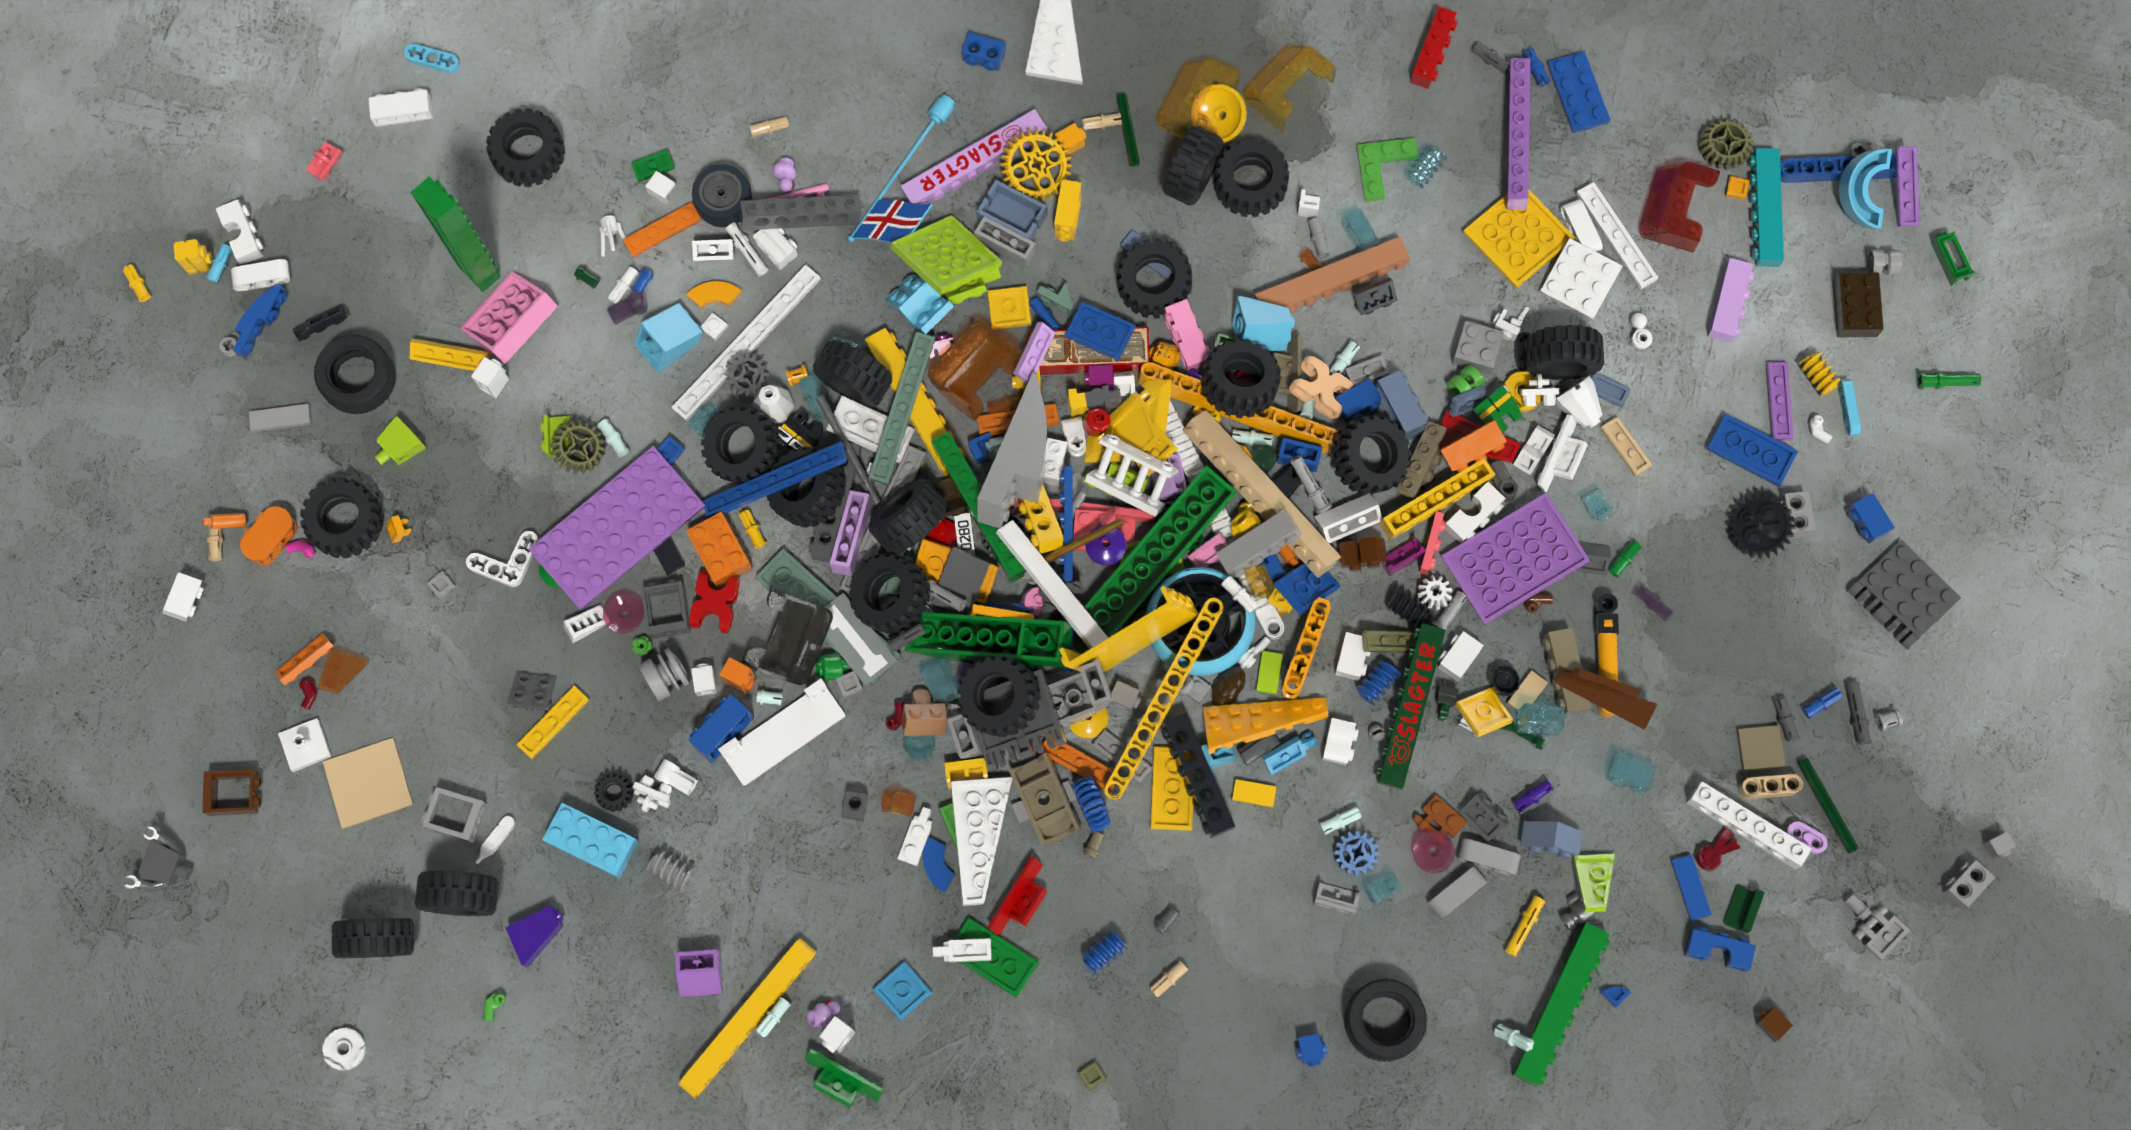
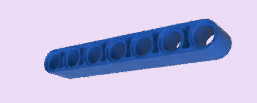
M1891 154L1890 168L1880 170L1871 179L1896 178L1895 154ZM1856 156L1786 159L1780 165L1781 182L1840 181L1845 170L1843 166L1847 167ZM1823 167L1829 168L1830 172L1825 171ZM1803 168H1808L1810 173L1806 172ZM1784 169L1790 170L1791 173H1786Z

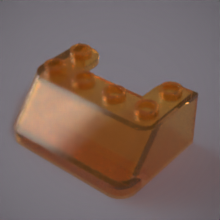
M975 321L967 327L929 369L928 378L955 408L975 421L983 412V404L974 395L998 368H1001L1008 374H1013L1022 356L1020 348L985 323Z

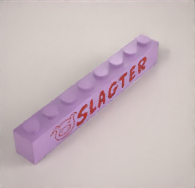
M1034 109L901 185L902 194L907 202L914 204H929L934 200H940L949 191L958 190L963 183L973 181L982 172L992 170L1001 161L1005 162L1000 156L1007 155L1003 149H1010L1007 145L1008 141L1015 143L1012 137L1016 136L1020 139L1019 133L1023 132L1026 136L1028 129H1030L1031 134L1034 133L1035 129H1038V134L1046 130L1045 136H1047V127ZM1029 143L1023 144L1024 151L1028 149Z

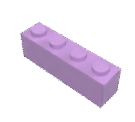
M1729 258L1726 263L1708 337L1731 343L1734 337L1739 336L1741 326L1738 325L1739 319H1743L1746 309L1743 307V303L1747 301L1750 289H1747L1748 283L1752 282L1755 273L1752 271V263Z
M851 490L849 492L830 560L833 573L853 576L872 507L870 494Z

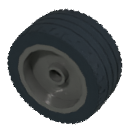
M718 164L712 165L699 173L692 186V200L697 213L705 222L713 226L726 228L731 223H740V201L752 200V191L747 178L740 170L730 165Z

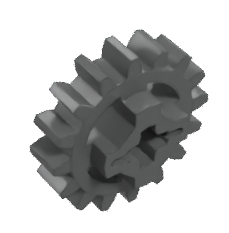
M744 353L743 357L741 354H736L737 360L731 358L730 362L732 364L725 366L729 369V372L724 373L725 376H729V379L725 382L732 384L730 390H736L738 395H741L743 392L744 396H749V391L755 395L756 389L760 390L762 388L761 383H767L763 379L764 376H768V373L763 371L767 368V365H761L763 359H756L755 354H751L750 358L749 353ZM746 361L752 362L755 366L750 367ZM746 371H749L747 378H744L743 375L746 374ZM738 382H743L747 388L738 385Z

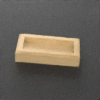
M1531 670L1507 704L1524 716L1548 682Z

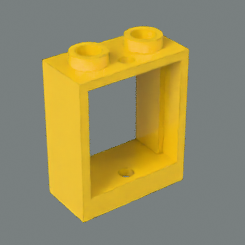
M1061 181L1054 230L1055 238L1063 242L1075 240L1082 198L1081 182Z

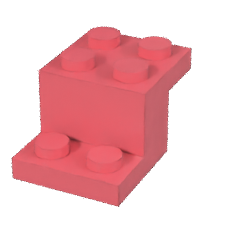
M1075 509L1073 541L1089 534L1098 526L1106 525L1116 520V512ZM1123 519L1124 525L1117 529L1123 533L1126 544L1134 542L1135 520ZM1105 540L1102 542V545L1108 547L1110 542ZM1083 545L1074 551L1086 552V547Z

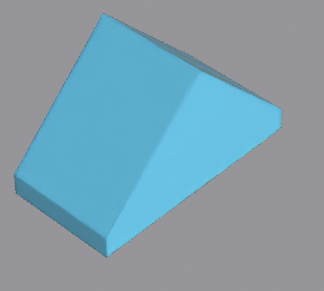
M1201 746L1211 769L1237 759L1233 747L1228 749L1221 747L1215 749V753L1208 754V746Z

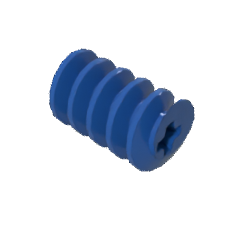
M1379 661L1378 667H1374L1372 670L1373 674L1369 673L1367 675L1368 680L1364 679L1362 681L1363 686L1358 685L1356 688L1359 695L1373 706H1375L1372 701L1373 699L1380 701L1377 694L1385 695L1386 693L1383 688H1391L1388 682L1396 683L1393 676H1402L1388 662Z
M1111 930L1108 932L1110 939L1103 936V944L1099 941L1095 942L1097 949L1090 946V954L1085 951L1082 953L1084 958L1082 961L1094 976H1097L1096 968L1101 971L1104 970L1102 963L1110 965L1109 957L1117 960L1115 953L1123 955L1122 947L1127 949L1117 934Z

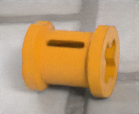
M801 365V368L792 371L785 370L790 387H794V384L803 381L810 382L805 365Z

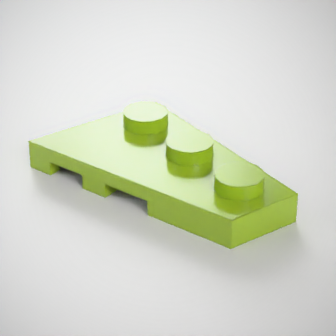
M1615 854L1579 855L1573 857V865L1584 913L1606 911Z

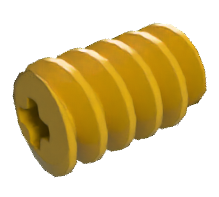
M1818 352L1805 358L1799 365L1805 364L1802 370L1804 372L1809 371L1806 375L1808 378L1814 377L1811 383L1813 385L1818 384L1816 390H1823L1820 396L1824 397L1838 388L1837 384L1841 379H1833L1836 372H1828L1832 366H1824L1827 359L1819 360L1822 352Z

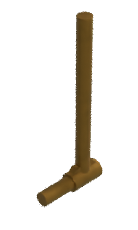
M1120 517L1051 552L1043 558L1047 563H1050L1123 526L1124 521Z

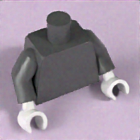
M147 826V828L152 829L153 833L151 836H146L145 834L143 836L149 840L154 838V841L151 840L137 876L130 875L125 877L133 880V884L131 886L125 884V888L136 886L137 889L155 892L166 889L169 885H175L179 877L189 879L192 868L184 866L186 857L181 855L182 850L174 839L161 832L157 833L153 827Z

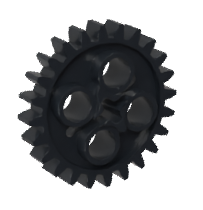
M1761 493L1760 499H1757L1755 494H1753L1751 501L1745 497L1744 505L1738 502L1739 510L1732 509L1735 516H1729L1728 518L1733 523H1729L1727 526L1733 530L1729 531L1728 535L1735 536L1731 539L1732 544L1738 543L1736 545L1737 550L1743 548V555L1750 552L1752 559L1757 554L1761 560L1763 554H1766L1768 559H1770L1771 552L1778 556L1777 549L1780 548L1785 551L1783 544H1791L1787 538L1794 537L1790 530L1796 529V527L1790 523L1795 521V518L1789 516L1792 513L1791 509L1785 510L1787 507L1785 502L1779 505L1781 501L1779 497L1773 501L1771 494L1767 499H1765L1763 493ZM1768 510L1774 511V516L1771 518H1765L1764 514ZM1746 516H1754V520L1751 523H1744ZM1759 523L1764 524L1763 530H1759ZM1773 529L1779 530V534L1775 538L1769 537V532ZM1751 535H1758L1759 538L1756 542L1751 543L1748 541Z

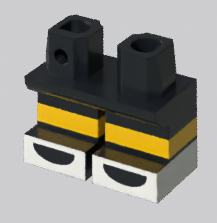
M799 411L794 417L790 415L787 421L781 427H778L780 434L777 436L782 438V443L791 450L794 448L798 450V447L802 446L816 447L819 444L818 438L822 434L823 428L814 422L807 429L804 425L809 420V417L804 412Z

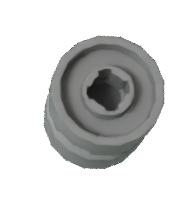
M1870 250L1867 261L1868 273H1879V275L1885 273L1888 276H1899L1902 269L1901 251L1887 250L1884 253L1883 250Z

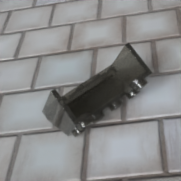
M771 587L767 596V605L780 612L765 649L757 646L749 647L745 651L741 663L759 673L796 685H803L810 678L832 623L833 614L831 610L821 605Z

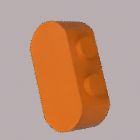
M276 506L267 508L257 516L253 526L244 532L243 538L240 540L242 553L257 565L271 564L297 533L298 526L295 518L284 508Z

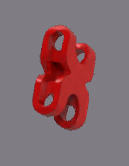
M700 571L695 587L700 600L695 601L691 606L690 627L700 628L704 617L715 614L719 616L720 631L728 634L734 618L733 611L728 605L734 604L738 599L739 577L730 576L723 589L714 590L710 588L711 578L708 572Z

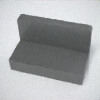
M1579 542L1590 562L1576 571L1607 575L1611 560L1610 546Z

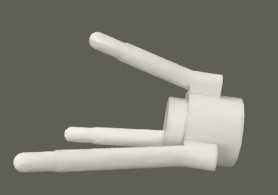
M605 216L600 220L602 226L599 228L602 257L605 256V235L609 238L611 251L615 250L613 235L617 231L622 240L626 238L621 223H617L615 216Z

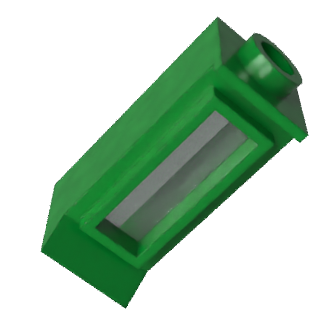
M1945 231L1938 234L1931 245L1950 285L1953 286L1962 278L1965 281L1969 280L1975 274V271L1971 269L1955 235L1956 232L1948 233Z

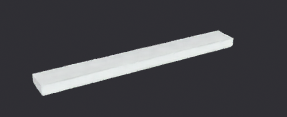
M1013 520L997 530L996 534L1089 649L1108 639L1106 634Z

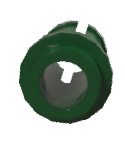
M579 266L574 272L576 280L583 281L593 289L600 282V278L589 272L585 266Z

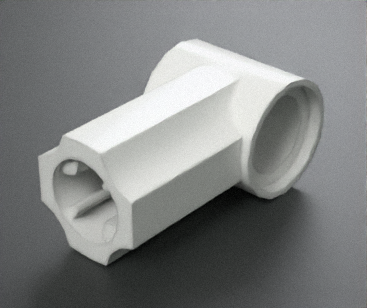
M664 759L653 777L689 796L698 781L679 770L680 768Z

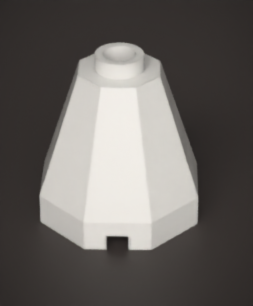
M1590 376L1577 382L1556 397L1555 405L1566 414H1571L1575 421L1583 427L1589 425L1592 428L1601 422L1599 418L1602 416V411L1594 382Z
M773 384L758 390L752 403V408L767 414V417L772 418L775 422L773 426L777 427L787 421V418L794 412L795 405L789 390Z

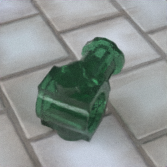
M1268 445L1265 447L1260 446L1252 460L1263 472L1269 474L1278 459V455L1275 454L1277 450Z

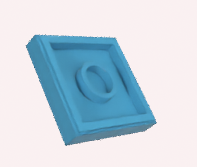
M905 961L873 988L875 993L900 1021L932 994Z

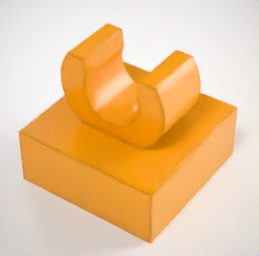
M399 515L391 517L386 524L392 543L400 542L403 536H408L412 531L411 529L403 528L402 525H406L408 519L400 520Z

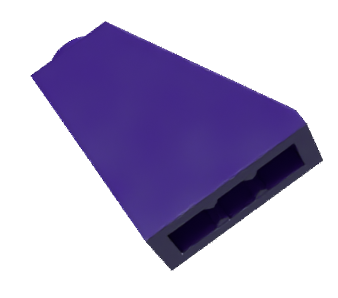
M548 906L505 927L522 966H530L563 928L561 921L564 918L559 908L555 909L553 906Z

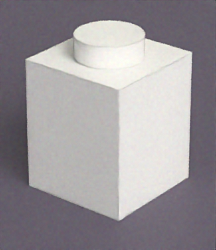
M706 663L699 664L696 668L691 669L694 691L697 696L718 693L715 670L712 665L709 666Z

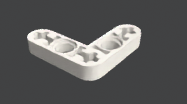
M532 531L522 533L508 564L479 553H472L467 557L466 565L476 574L510 587H517L521 584L533 559V555L521 549V547L525 549L527 546V549H529L539 538ZM532 536L534 542L529 543L527 546L525 539H530ZM519 554L526 555V561L523 564L516 563V557ZM478 559V561L481 564H484L485 567L483 568L479 565H475L474 567V565L471 562L476 561ZM493 565H498L500 568L496 575L489 573V569ZM506 568L505 572L509 575L515 573L517 579H513L510 582V579L504 575V569Z

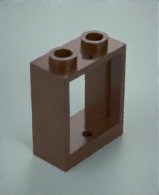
M254 769L204 772L202 813L208 816L257 814L258 808L261 807L259 787L262 785V778L259 772ZM250 778L249 807L217 808L218 780Z

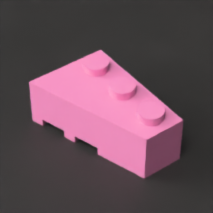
M1185 299L1165 307L1164 322L1175 346H1177L1181 354L1180 358L1187 373L1192 368L1199 369L1203 367L1210 354V349L1203 342L1202 331L1196 324V319L1191 311L1188 300Z

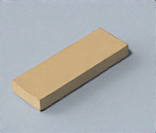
M1618 416L1600 427V430L1634 477L1652 466V463Z

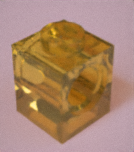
M1265 565L1245 572V579L1254 599L1257 597L1263 599L1271 595L1274 585ZM1260 579L1266 585L1264 587H1257L1254 582Z

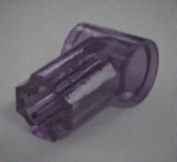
M633 292L627 299L607 308V311L616 325L634 315L644 314L648 309V303L642 294ZM636 301H641V304L639 306L633 307V304Z

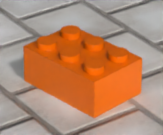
M1493 419L1442 447L1440 450L1451 470H1457L1459 473L1469 467L1467 463L1473 460L1477 463L1486 458L1485 453L1491 450L1494 453L1505 447L1504 443L1507 441Z
M722 512L686 530L717 588L727 583L730 576H740L753 569Z

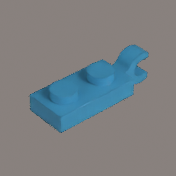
M1309 731L1304 733L1301 739L1296 736L1261 757L1268 772L1273 775L1307 755L1305 750L1316 746L1317 741Z

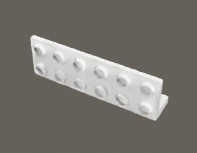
M822 679L804 690L806 695L739 741L735 737L718 749L743 786L755 780L846 716Z

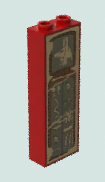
M1136 327L1119 361L1065 338L1067 330H1053L1055 335L1039 369L1040 375L1078 374V372H1089V366L1113 365V371L1138 370L1140 372L1141 366L1150 362L1148 327ZM1029 331V338H1025V347L1033 331Z

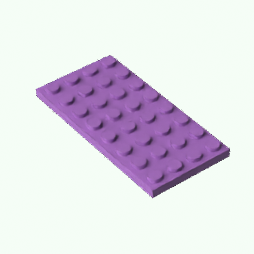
M652 446L528 550L581 611L702 511L705 504L656 448Z

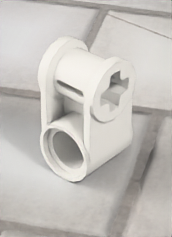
M1081 416L1061 420L1069 453L1074 457L1083 456L1086 451V439ZM1078 443L1080 447L1076 448L1074 444Z

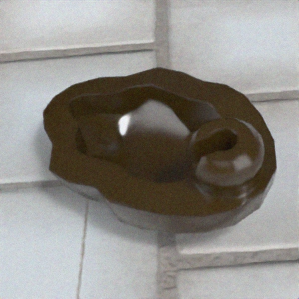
M1231 666L1220 673L1218 679L1211 687L1213 692L1212 703L1214 706L1233 703L1238 698L1246 682V675L1241 667Z

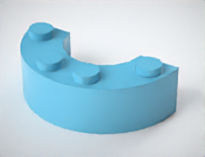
M1892 149L1870 150L1861 153L1847 165L1841 176L1839 184L1841 205L1848 217L1862 227L1881 229L1884 209L1877 207L1871 202L1868 195V185L1875 173L1890 168Z

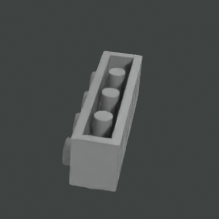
M1284 509L1217 552L1216 555L1232 578L1240 577L1245 574L1247 569L1259 565L1267 556L1278 553L1281 547L1295 542L1298 536L1302 534L1290 514Z

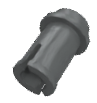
M1169 907L1162 918L1155 922L1154 928L1164 935L1169 932L1168 929L1180 915Z

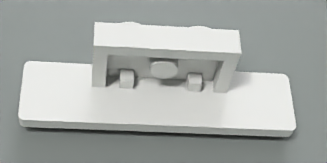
M1567 414L1566 419L1562 421L1559 435L1554 439L1552 451L1546 457L1545 467L1538 476L1537 484L1542 492L1548 491L1554 476L1573 480L1586 450L1587 443L1585 441L1571 438L1577 424L1571 414Z

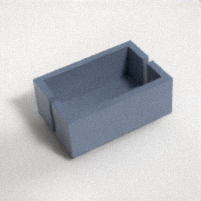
M995 180L987 193V198H984L976 214L977 221L979 222L985 216L1033 241L1037 234V228L1040 229L1048 215V209L1045 204Z
M1399 370L1378 380L1376 389L1382 397L1381 406L1389 421H1395L1398 424L1397 428L1403 429L1405 432L1404 437L1409 441L1421 436L1426 428L1428 417L1426 412L1418 406L1419 400L1417 395L1410 391L1407 377L1405 375L1402 376Z

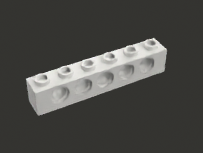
M1700 782L1687 801L1692 807L1795 870L1803 865L1812 849L1704 782Z

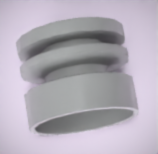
M669 648L664 650L668 659L664 660L660 653L657 654L658 665H655L651 659L638 665L659 702L671 696L670 685H673L678 692L681 690L677 681L681 680L685 687L690 685L685 668L679 658Z

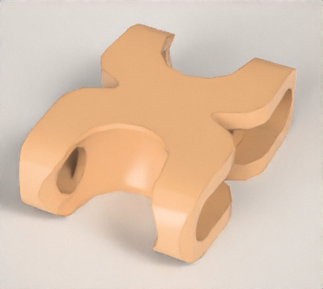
M1305 357L1302 361L1301 369L1309 376L1310 382L1301 378L1296 379L1289 387L1290 392L1304 402L1314 399V407L1318 412L1331 419L1338 418L1342 412V405L1335 400L1333 393L1340 395L1353 388V383L1340 373H1334L1330 376L1327 364L1316 357Z

